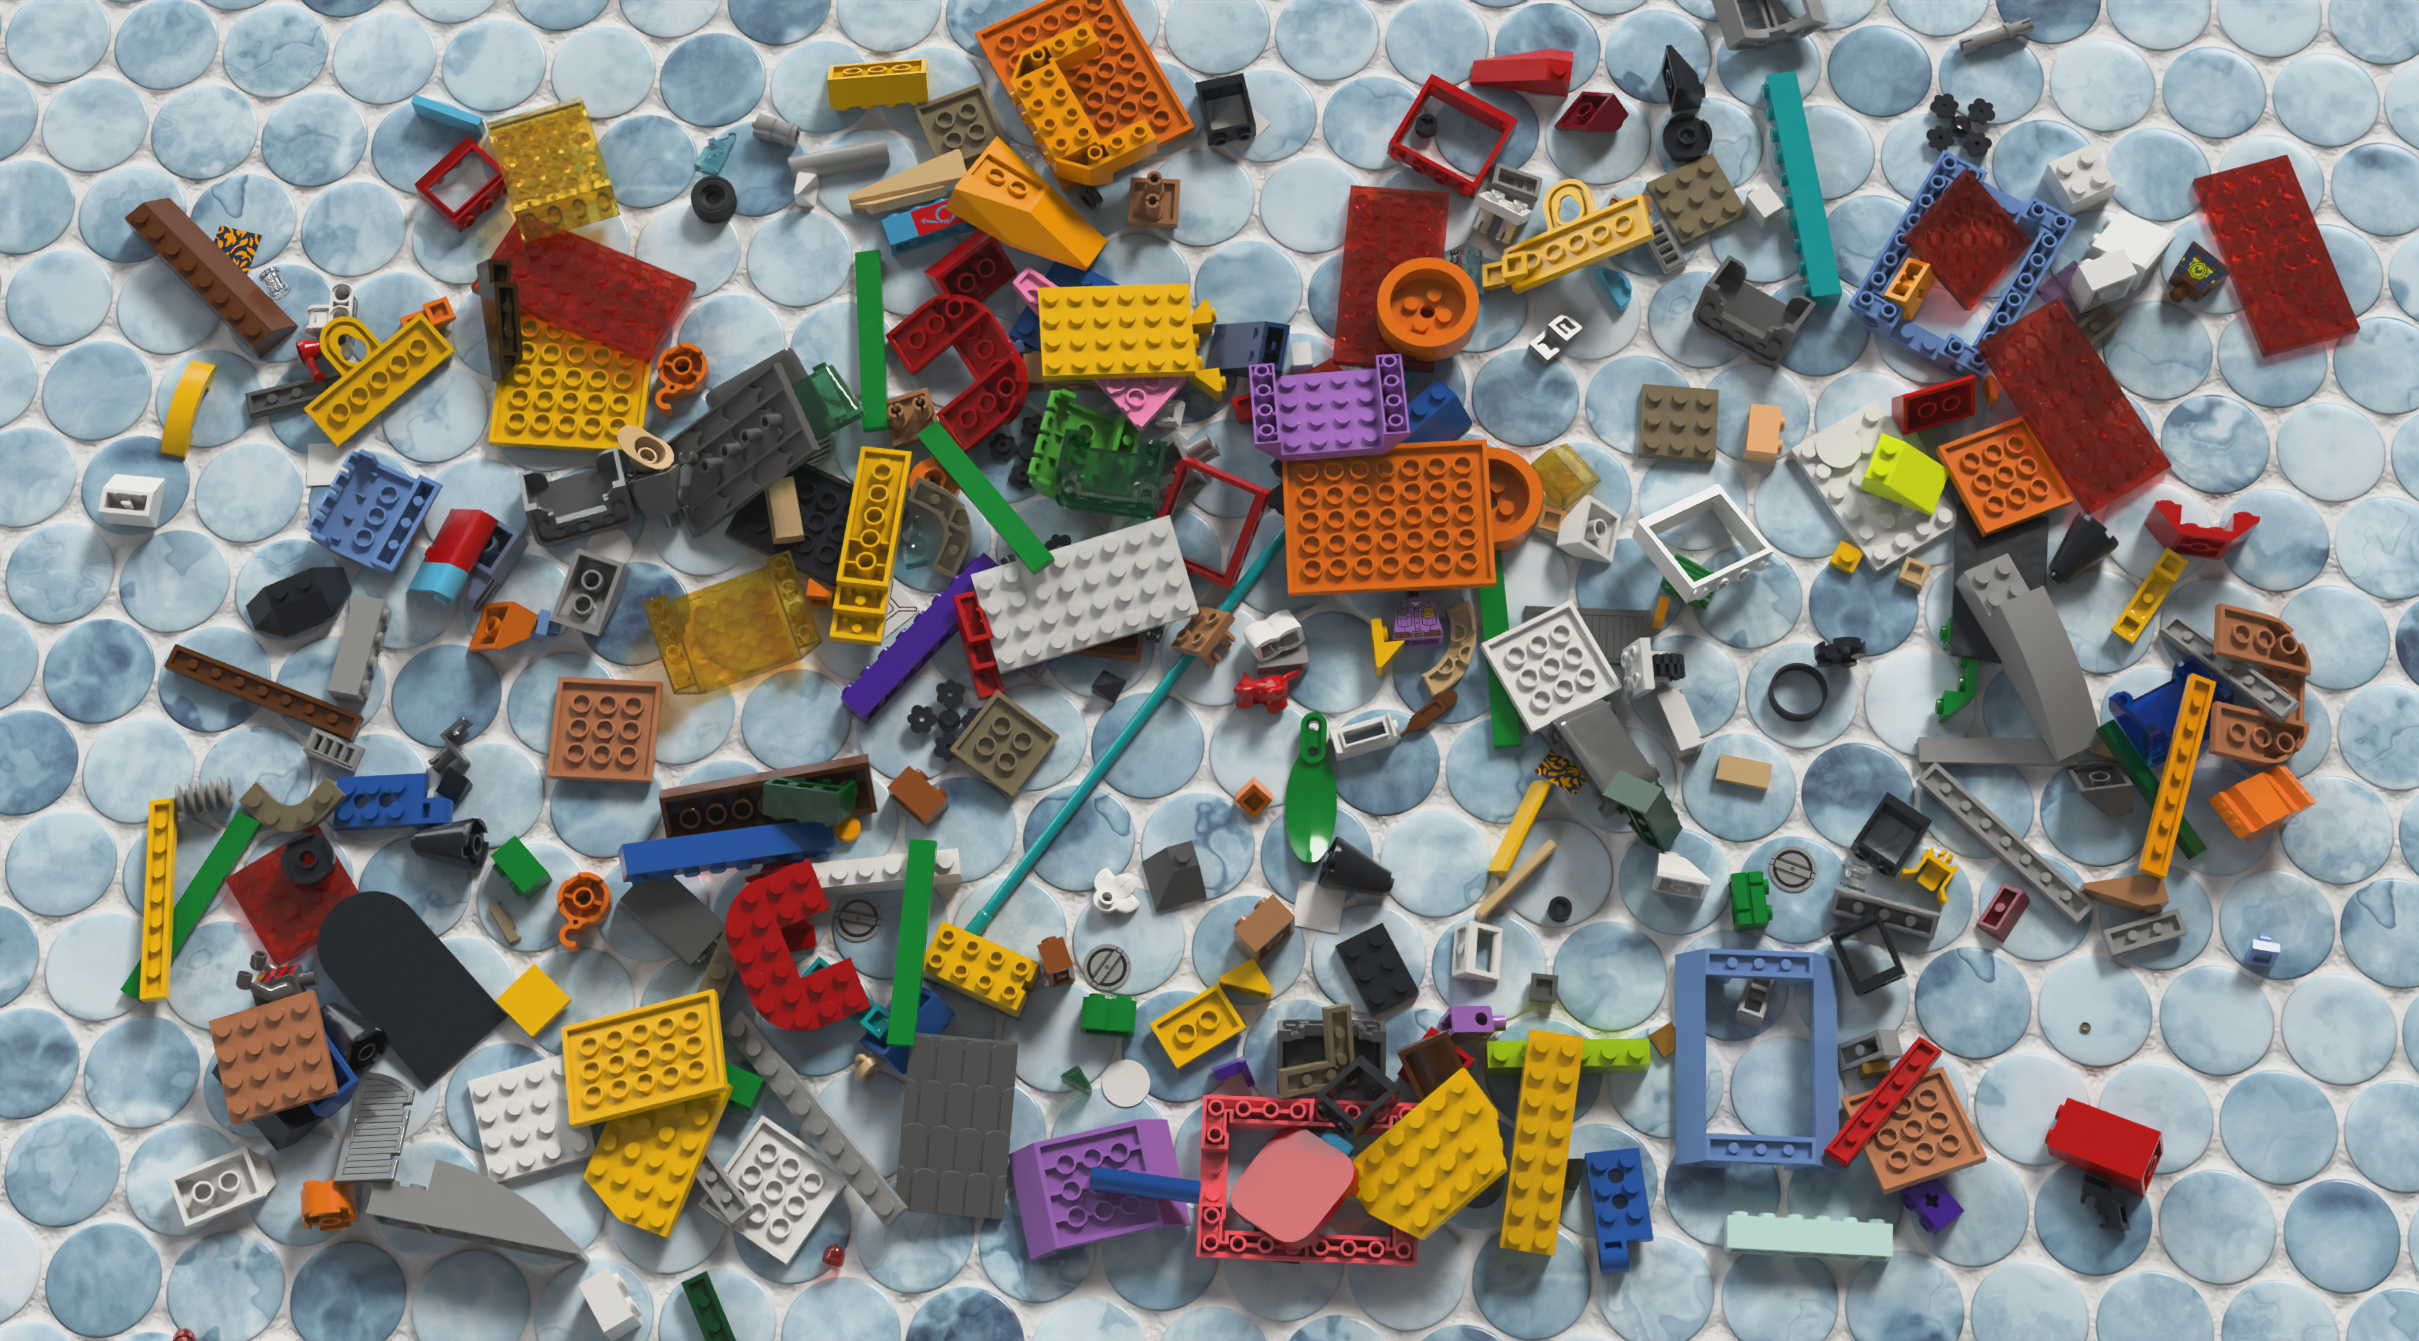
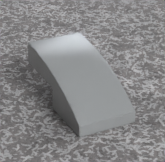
M1563 312L1548 324L1546 331L1529 343L1527 349L1546 365L1582 331L1583 327L1566 312Z

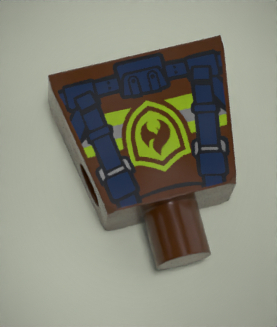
M2193 241L2169 279V283L2174 286L2169 292V296L2177 303H2181L2185 297H2188L2193 302H2198L2223 284L2231 269Z

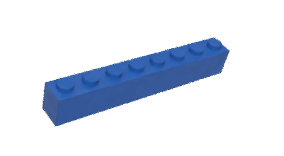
M795 821L627 843L621 845L618 856L623 883L631 882L633 885L646 883L647 879L658 878V881H667L673 879L676 875L683 874L684 877L689 878L698 876L700 872L710 871L711 874H719L725 872L728 868L736 867L737 870H747L752 868V865L762 864L763 867L777 865L780 861L788 860V863L801 862L804 858L814 857V860H822L830 857L836 848L832 827L823 826L821 822L815 821L811 823H798Z

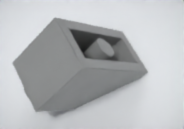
M1877 1029L1838 1044V1059L1841 1071L1860 1069L1863 1063L1882 1060L1892 1061L1903 1057L1897 1030Z

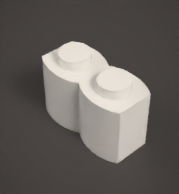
M1287 609L1278 611L1265 621L1255 622L1243 630L1246 645L1259 662L1273 659L1282 651L1291 650L1305 640L1301 625Z

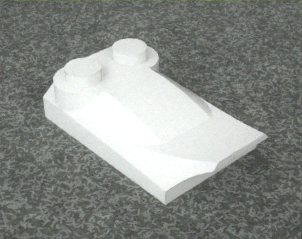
M247 1146L168 1177L187 1229L203 1227L216 1217L266 1197L267 1193L277 1184L267 1156L258 1154L247 1148Z

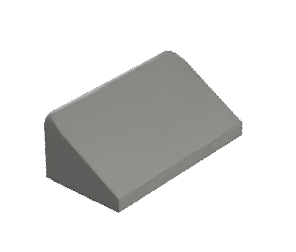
M1306 643L1300 644L1291 650L1282 651L1268 661L1259 662L1255 657L1257 675L1292 671L1298 667H1302L1303 670L1309 669Z

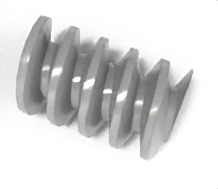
M217 777L216 785L209 778L207 779L206 787H203L200 780L196 781V788H192L190 782H186L185 790L181 789L179 783L175 784V800L178 810L186 816L190 815L192 810L194 813L199 814L202 812V809L206 812L212 811L213 806L216 810H222L223 805L227 809L232 808L234 805V791L230 777H228L227 783H224L221 777Z

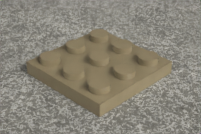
M983 82L913 107L934 158L955 149H960L964 164L977 160L996 136L1009 147V142Z
M1712 153L1646 183L1645 188L1653 198L1654 203L1681 247L1738 222L1748 215L1747 210Z
M1643 384L1638 458L1715 463L1719 390Z
M996 690L949 752L1007 796L1013 798L1060 736L999 690Z

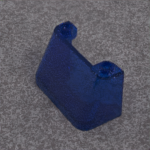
M2194 655L2180 660L2174 665L2171 681L2134 700L2127 691L2117 692L2109 697V711L2141 759L2150 767L2166 762L2188 675L2194 673L2216 682L2211 704L2219 701L2233 705L2234 690ZM2211 706L2201 743L2210 739Z

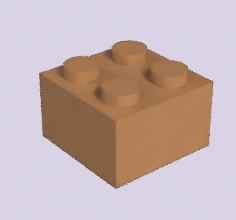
M1273 894L1268 899L1264 897L1254 906L1255 911L1248 917L1246 915L1242 916L1234 925V945L1249 960L1254 958L1257 964L1289 937L1295 929V916Z

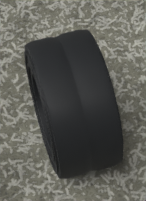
M708 176L702 178L694 185L691 192V203L695 214L702 221L718 224L728 220L734 214L737 207V197L732 184L728 180L720 176ZM711 195L721 197L720 202L715 205L709 204L707 199Z

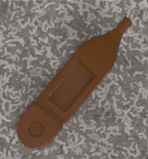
M1451 689L1442 692L1410 718L1407 727L1399 736L1402 738L1408 733L1424 730L1445 714L1447 710L1449 711L1456 705L1457 693Z

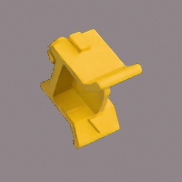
M1930 848L1920 858L1922 861L1917 868H1904L1898 880H1913L1924 865L1925 869L1917 879L1920 885L1933 892L1942 879L1945 880L1935 895L1938 908L1942 909L1948 900L1944 888L1955 875L1959 866H1948L1953 860L1951 853L1944 862L1942 861L1948 851H1941L1937 858L1934 856V849Z

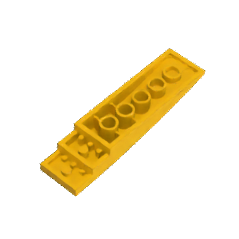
M861 446L836 579L837 588L833 604L830 641L882 646L912 458L911 451Z

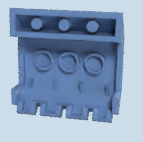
M363 449L359 451V454L351 450L342 464L348 470V473L339 470L329 487L336 494L329 491L326 492L317 507V510L322 512L323 516L314 513L305 529L312 533L310 537L312 540L333 554L377 573H394L443 485L420 474L415 479L378 462L374 454Z

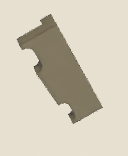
M501 901L488 906V910L510 946L514 942L521 940V936H517L514 931L516 928L508 912L502 910L500 906Z

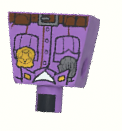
M1421 590L1406 591V600L1397 601L1393 641L1404 640V648L1442 646L1443 632L1434 600L1431 598L1422 599Z
M1450 1006L1440 1018L1441 1032L1448 1031L1455 1045L1484 1042L1494 1032L1506 1030V1018L1504 1015H1492L1491 1006Z

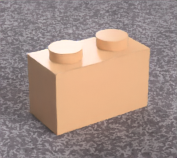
M1751 403L1747 418L1744 460L1774 464L1776 456L1781 455L1783 440H1779V432H1783L1785 426V417L1781 416L1782 407Z

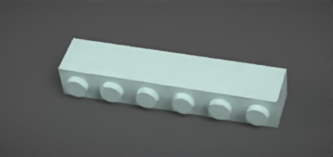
M1734 1211L1731 1215H1727L1724 1220V1253L1889 1262L1893 1257V1224H1885L1883 1219H1870L1869 1223L1858 1222V1219L1853 1217L1841 1218V1221H1830L1828 1216H1815L1814 1220L1803 1219V1216L1798 1214L1786 1215V1218H1776L1773 1213H1760L1759 1217L1748 1216L1747 1212Z

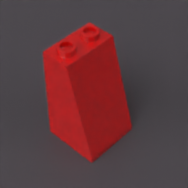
M2067 1097L2065 1104H2060L2055 1115L2057 1123L2054 1129L2050 1128L2045 1138L2049 1155L2144 1198L2164 1151L2162 1132Z

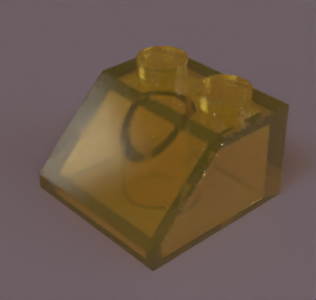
M1568 443L1550 448L1531 463L1540 479L1542 490L1562 511L1601 481V478Z

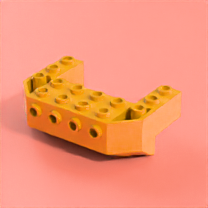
M1086 21L1022 51L1010 82L1012 92L1009 93L1013 105L1019 109L1024 124L1030 128L1035 143L1041 147L1047 164L1052 166L1057 177L1089 186L1109 185L1114 182L1113 173L1156 153L1157 138L1146 119L1138 121L1103 139L1099 138L1062 72L1100 55L1099 39L1089 22Z

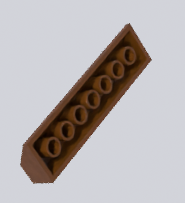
M170 198L143 202L124 218L132 232L259 359L264 357L298 328V325Z
M864 754L662 789L659 794V802L666 837L673 838L795 822L796 819L793 818L774 820L770 815L762 814L763 784L772 777L806 779V782L823 784V779L831 780V785H847L848 780L856 781L855 811L848 817L876 813L878 810L869 755Z

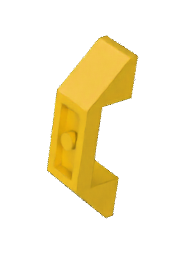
M1206 299L1191 314L1196 372L1195 376H1188L1190 383L1218 402L1222 401V392L1227 391L1225 376L1220 377L1219 368L1203 370L1202 356H1197L1196 348H1200L1198 334L1212 333V323H1217L1215 308H1210L1209 299Z

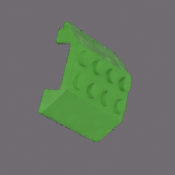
M1065 389L1059 391L1051 390L1046 405L1049 411L1044 412L1040 431L1043 434H1038L1033 451L1036 457L1031 458L1027 472L1030 477L1029 483L1039 494L1081 511L1119 515L1142 432L1137 430L1123 413L1113 418L1073 402L1077 395Z

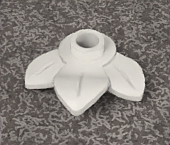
M1105 868L1095 877L1094 887L1096 892L1093 897V904L1100 913L1108 914L1115 910L1129 913L1140 905V902L1132 896L1136 887L1135 876L1119 874L1115 877L1108 868ZM1102 898H1109L1111 901L1107 902L1104 901Z

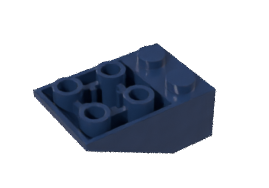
M1268 321L1216 324L1207 369L1219 368L1220 374L1250 378L1249 365L1274 363L1275 376H1283L1290 340V325Z

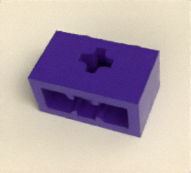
M1938 1178L1904 1188L1900 1191L1901 1201L1904 1206L1910 1211L1914 1210L1920 1218V1225L1927 1232L1931 1231L1934 1236L1964 1212L1963 1208ZM1926 1201H1934L1935 1204L1933 1206L1927 1207L1925 1205Z

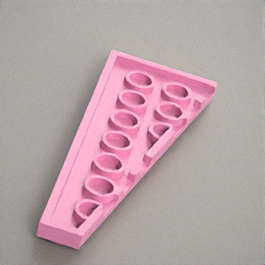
M1029 266L1012 284V288L1038 317V288L1058 287ZM1188 377L1093 380L1134 427L1142 432L1187 383Z

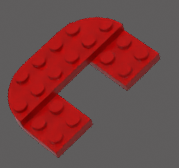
M943 294L936 296L921 305L885 335L910 375L916 376L953 345L976 382L936 413L948 434L966 455L1004 424L1009 426L1021 412L1029 387L1025 362L994 314L979 301L964 295Z
M810 859L765 878L757 879L744 887L735 897L729 908L725 927L729 949L755 1009L770 1024L795 1033L816 1031L871 1008L851 957L800 978L782 935V929L830 909Z

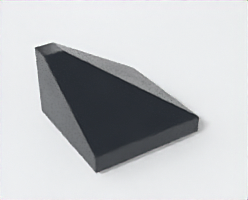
M1103 670L1092 684L1091 692L1115 704L1127 681Z

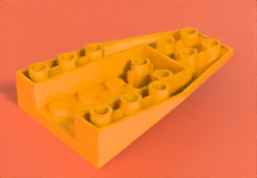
M996 136L954 187L946 206V210L1012 248L1084 271L1089 268L1107 244V240L998 136Z

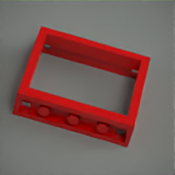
M1431 73L1391 138L1387 154L1393 160L1411 166L1417 173L1432 177L1438 184L1453 188L1459 195L1474 199L1513 135L1518 119ZM1430 96L1503 133L1474 182L1402 145L1403 140Z
M1186 456L1181 461L1178 460L1173 468L1174 480L1172 485L1168 484L1165 489L1163 498L1166 501L1163 508L1158 509L1155 519L1168 515L1172 519L1191 468L1255 495L1226 573L1182 555L1186 571L1231 589L1237 584L1272 491Z

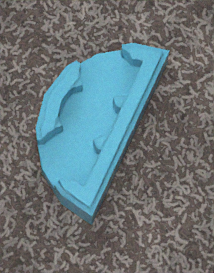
M1606 267L1594 270V276L1617 311L1621 313L1627 308L1631 300L1632 286L1629 279L1621 271L1617 272Z

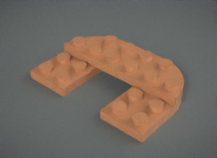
M2224 603L2215 606L2213 655L2254 664V670L2300 703L2299 708L2282 724L2253 703L2252 709L2219 701L2212 703L2209 754L2250 763L2251 768H2269L2290 759L2303 747L2310 723L2304 722L2305 677L2311 674V664L2304 644L2297 642L2296 638L2291 634L2294 630L2282 620L2268 614Z

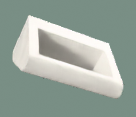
M1471 920L1455 925L1451 977L1492 982L1500 981L1503 929ZM1478 934L1492 935L1490 972L1475 969Z

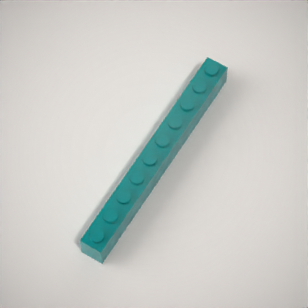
M1796 71L1766 75L1764 85H1761V96L1767 102L1765 108L1766 120L1771 121L1772 126L1770 128L1771 143L1776 145L1774 152L1775 163L1780 165L1781 172H1779L1780 187L1785 189L1783 196L1784 207L1789 209L1790 213L1788 227L1790 232H1794L1793 251L1794 254H1798V275L1803 276L1804 284H1802V295L1816 302L1815 307L1839 304L1842 289Z

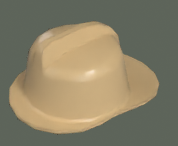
M626 425L619 430L617 436L619 446L628 455L631 465L639 472L648 473L669 467L672 464L674 453L672 448L663 440L635 425Z

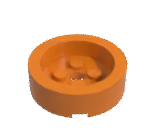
M1425 257L1412 259L1400 264L1385 277L1378 292L1377 324L1383 339L1399 354L1401 353L1402 355L1404 353L1415 357L1419 361H1437L1453 356L1469 343L1477 327L1479 296L1476 286L1463 269L1443 259ZM1423 309H1426L1435 314L1431 318H1424L1421 312Z
M1487 447L1491 499L1497 502V506L1492 509L1494 550L1501 549V552H1505L1519 546L1532 534L1540 516L1543 499L1542 486L1536 471L1524 458L1506 449Z

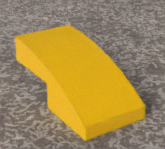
M1526 251L1503 255L1502 261L1482 265L1483 288L1486 291L1505 287L1528 276Z

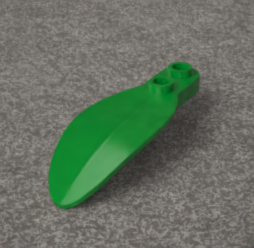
M1317 712L1306 714L1301 721L1300 753L1290 772L1285 802L1286 827L1291 847L1295 855L1307 864L1318 862L1326 853L1333 835L1337 814L1335 777L1332 766L1326 756L1327 722L1324 716ZM1315 723L1319 728L1316 731H1311L1309 725ZM1316 749L1318 754L1315 757H1311L1308 751Z

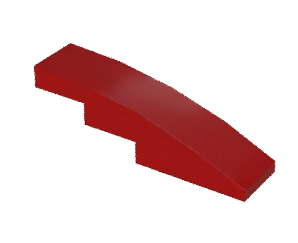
M976 591L954 595L952 598L959 632L978 700L990 699L996 690L1004 694L1005 690L990 642L993 634L986 613L979 605Z

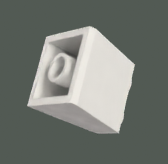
M2121 211L2115 218L2111 216L2103 226L2105 230L2101 235L2096 233L2090 240L2088 246L2091 248L2087 257L2094 260L2109 250H2114L2115 252L2124 249L2138 273L2130 287L2136 291L2165 257L2176 234Z

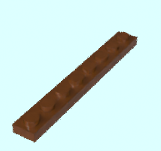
M178 644L174 645L164 665L168 671L353 742L364 720L359 714Z

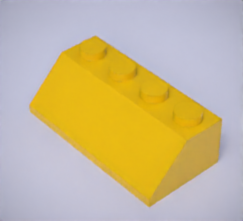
M927 59L829 66L827 83L830 108H836L838 111H846L856 106H861L862 109H871L875 105L885 104L886 107H896L900 103L910 102V105H920L924 101H929Z

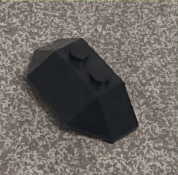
M312 567L263 587L246 605L255 630L288 638L335 619L353 590L343 567Z

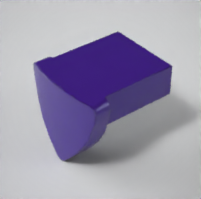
M1239 1057L1211 1069L1217 1081L1241 1072L1248 1088L1255 1085L1245 1057Z

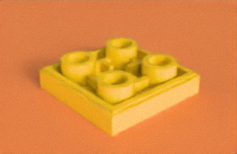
M535 963L495 1000L533 1039L572 1002L571 998Z

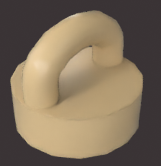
M858 1054L855 1058V1066L857 1068L855 1076L862 1083L871 1081L879 1073L881 1063L875 1057L867 1058L864 1054Z

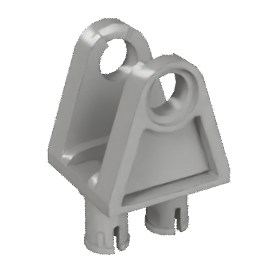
M1175 430L1138 456L1140 465L1145 466V469H1150L1186 456L1207 463L1222 456L1217 443L1215 441L1212 442L1207 434L1190 443ZM1191 468L1182 492L1207 483L1204 474ZM1172 472L1151 487L1156 500L1164 499L1165 489L1168 484L1172 485L1175 477Z

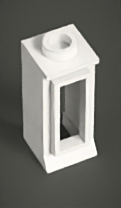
M1667 687L1659 692L1654 704L1677 758L1680 759L1702 751L1705 741L1701 739V733L1684 694H1681L1682 687L1675 689Z
M1387 713V715L1342 728L1330 729L1329 741L1330 743L1333 742L1335 759L1338 762L1396 745L1400 730L1397 721H1392L1390 713ZM1384 727L1385 734L1350 744L1345 742V737Z

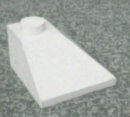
M1586 495L1562 520L1556 546L1572 556L1612 563L1621 515L1592 496Z
M1675 852L1659 853L1656 860L1652 891L1704 900L1711 880L1686 858L1679 857V854Z

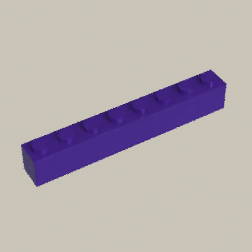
M984 552L979 557H974L968 563L967 570L961 576L959 574L956 575L949 583L950 587L944 593H938L933 598L932 605L926 611L922 610L914 618V623L908 629L905 628L900 631L896 641L879 653L878 660L872 666L867 665L861 671L860 678L854 684L850 683L844 688L841 696L843 706L866 725L959 631L952 597L975 591L971 574L998 567L999 565Z

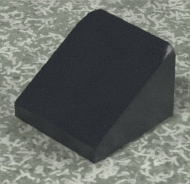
M449 766L436 792L444 798L452 800L457 806L473 784L468 778Z
M1568 1159L1564 1188L1577 1190L1585 1162L1584 1159Z

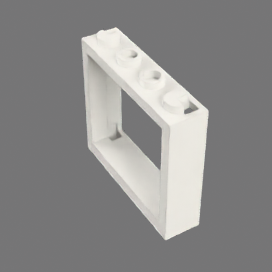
M1719 484L1639 520L1632 534L1633 539L1686 603L1695 599L1701 600L1714 590L1720 591L1733 581H1741L1752 572L1764 570L1769 565L1768 562L1774 551ZM1713 510L1748 552L1750 557L1694 583L1656 535Z

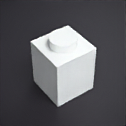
M1768 183L1761 187L1756 186L1747 193L1744 204L1745 209L1761 229L1780 218L1785 206Z

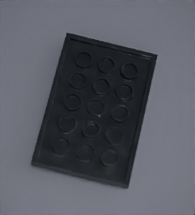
M804 462L796 470L789 472L783 478L791 476L794 478L805 541L773 544L764 491L736 512L725 531V536L837 588L836 579L854 485ZM904 508L902 526L909 515V510Z

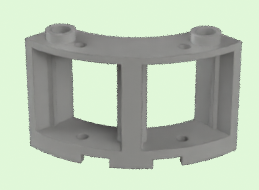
M1712 0L1728 50L1753 51L1754 46L1765 45L1766 49L1787 44L1786 39L1800 35V38L1806 37L1828 24L1820 0H1802L1806 14L1780 26L1771 0ZM1756 1L1765 29H1746L1738 4Z

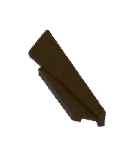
M487 259L477 264L476 269L492 380L497 382L507 376L506 374L523 358L518 284L510 283L511 260Z

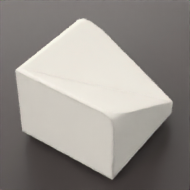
M803 172L797 174L794 197L798 206L815 207L819 189L816 174Z
M1309 341L1293 342L1291 344L1293 375L1313 373L1311 343Z

